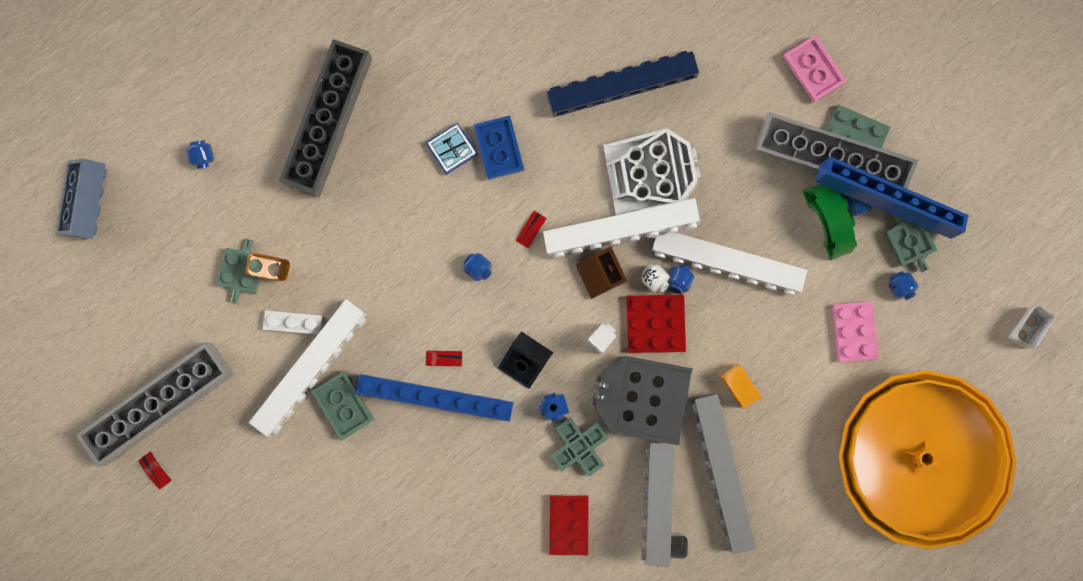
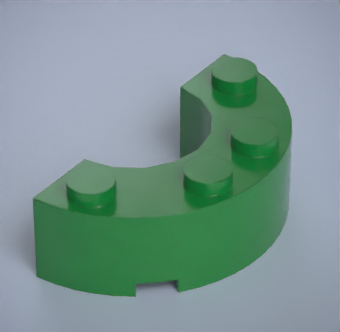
M821 184L803 190L802 192L808 207L816 212L821 221L825 235L823 244L830 261L852 253L855 247H857L853 228L855 220L852 215H849L846 199L844 197L841 198L837 191Z

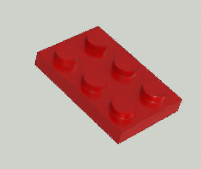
M550 495L549 555H588V495Z

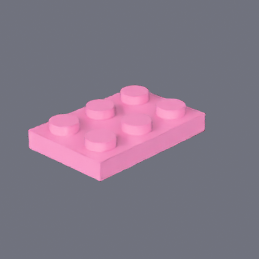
M816 35L783 55V58L813 103L847 82Z
M860 302L832 305L838 362L879 359L873 303Z

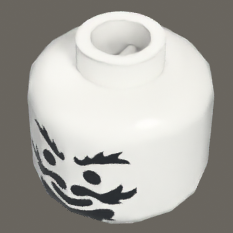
M651 264L643 270L642 283L652 293L664 292L669 287L668 280L670 275L660 265Z

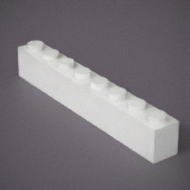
M696 198L547 230L543 231L547 254L550 257L553 256V258H561L566 253L580 254L583 253V250L589 248L592 251L599 250L603 245L608 244L611 247L618 246L622 241L636 242L645 236L647 238H655L659 236V233L674 234L678 232V229L683 228L693 230L697 228V225H701Z
M659 233V236L654 238L651 252L655 253L654 256L665 259L670 257L673 258V262L684 264V262L691 263L693 268L702 269L705 267L714 274L726 273L729 278L739 280V278L747 279L746 282L753 285H758V283L765 284L767 289L776 290L779 288L784 290L783 293L795 296V293L802 292L807 270L679 233Z
M346 299L249 423L266 437L276 436L282 429L281 424L285 419L288 420L294 414V407L297 404L300 405L305 400V393L308 389H313L319 381L317 379L321 373L324 374L330 368V361L333 358L336 359L341 354V347L345 342L349 343L355 335L353 334L357 327L361 328L366 322L365 317L367 314Z

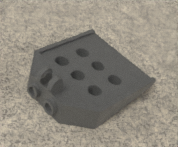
M624 356L603 370L601 375L597 376L596 386H599L598 394H594L592 405L596 406L595 410L611 433L679 445L693 368ZM632 372H637L640 376L637 383L630 381V374ZM656 376L662 379L660 387L653 385V378ZM629 391L636 393V400L633 402H629L626 398ZM653 395L659 398L657 406H651L649 403V399ZM626 410H630L633 413V418L630 421L623 419V413ZM650 414L656 418L653 425L646 423V417Z

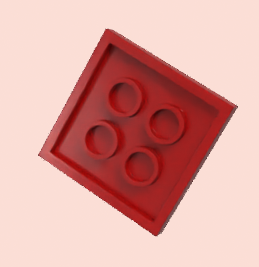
M684 294L626 296L628 353L686 352Z

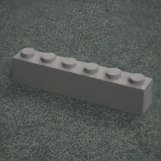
M650 443L648 448H645L644 459L648 460V468H644V480H647V488L644 487L643 499L646 500V507H643L642 519L646 520L645 528L642 527V540H645V548H641V560H644V565L669 567L671 564L674 445Z

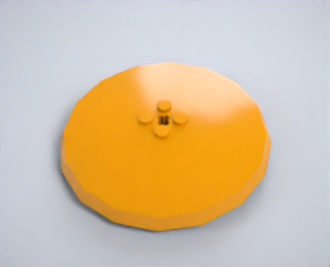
M930 370L892 376L864 394L845 423L839 452L845 492L864 521L895 543L927 550L964 544L992 525L1011 496L1017 464L1010 426L991 398L961 377Z

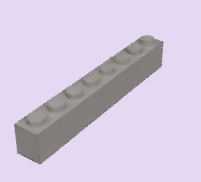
M718 394L692 399L691 410L698 420V423H695L696 430L702 437V442H700L702 453H706L707 457L705 467L712 477V480H709L712 492L715 491L717 498L714 499L716 510L720 511L721 518L719 519L721 530H724L726 538H723L726 550L729 549L732 554L754 550L756 547Z

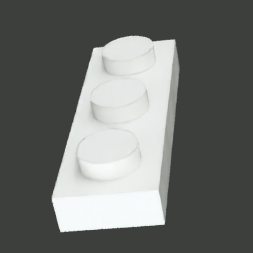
M265 311L263 330L318 335L322 330L324 316Z

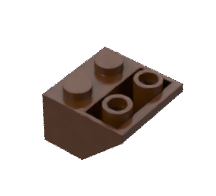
M612 247L597 252L575 264L591 299L627 283V279Z

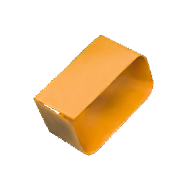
M253 252L248 256L245 274L277 281H286L289 275L290 262L287 259ZM258 259L261 261L262 269L260 272L254 273L249 269L251 260ZM277 263L280 265L281 273L278 276H271L268 273L270 264Z
M736 364L720 377L740 408L744 409L762 398L740 364Z

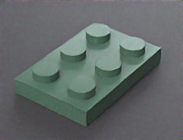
M838 104L826 131L882 148L890 126Z
M346 371L339 373L311 391L340 441L375 420L360 394H356L357 389Z

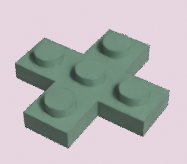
M570 417L555 428L566 443L550 455L561 472L576 461L579 462L588 476L604 466L593 449L609 439V437L598 422L584 432H581Z

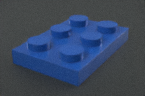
M510 115L474 124L488 180L525 171Z

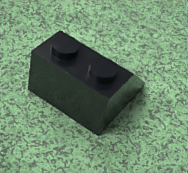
M521 331L498 368L530 389L553 352Z

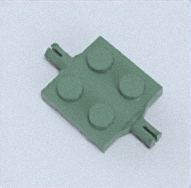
M894 215L898 224L893 229L884 232L900 267L917 262L921 272L928 270L929 268L924 259L929 254L937 251L928 230Z
M245 239L244 248L240 250L226 248L217 285L233 290L230 302L238 303L240 292L257 293L260 277L245 274L248 256L253 253L251 252L253 240ZM258 259L251 260L249 269L254 273L260 272L262 269L261 261Z

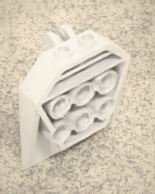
M668 128L603 145L616 215L685 201L698 185L697 178H701L699 166L695 167L694 165L698 163L696 149L691 148L690 142ZM658 147L664 150L660 156L653 154L654 150ZM639 152L641 157L636 161L632 160V154ZM660 166H665L667 171L665 174L660 175L657 173V169ZM637 171L644 172V176L641 179H636L634 175ZM662 185H669L671 187L670 191L662 193L660 191ZM641 189L648 191L647 196L644 198L638 197V192Z

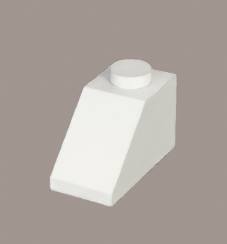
M602 323L589 337L587 342L601 354L617 337L614 334L616 330L608 323L606 325Z

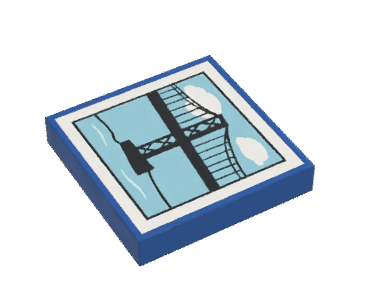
M458 123L426 142L446 175L478 155Z

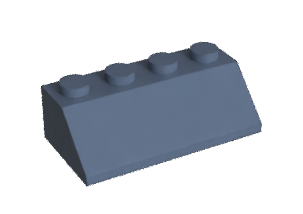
M83 158L68 161L56 235L84 239L94 238L97 233L96 220L101 210L99 202L104 192L102 184L107 174L105 163Z

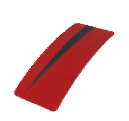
M533 211L516 241L529 248L547 218Z
M426 351V366H462V351Z
M149 452L139 460L144 471L158 489H162L172 481L157 462L152 452Z

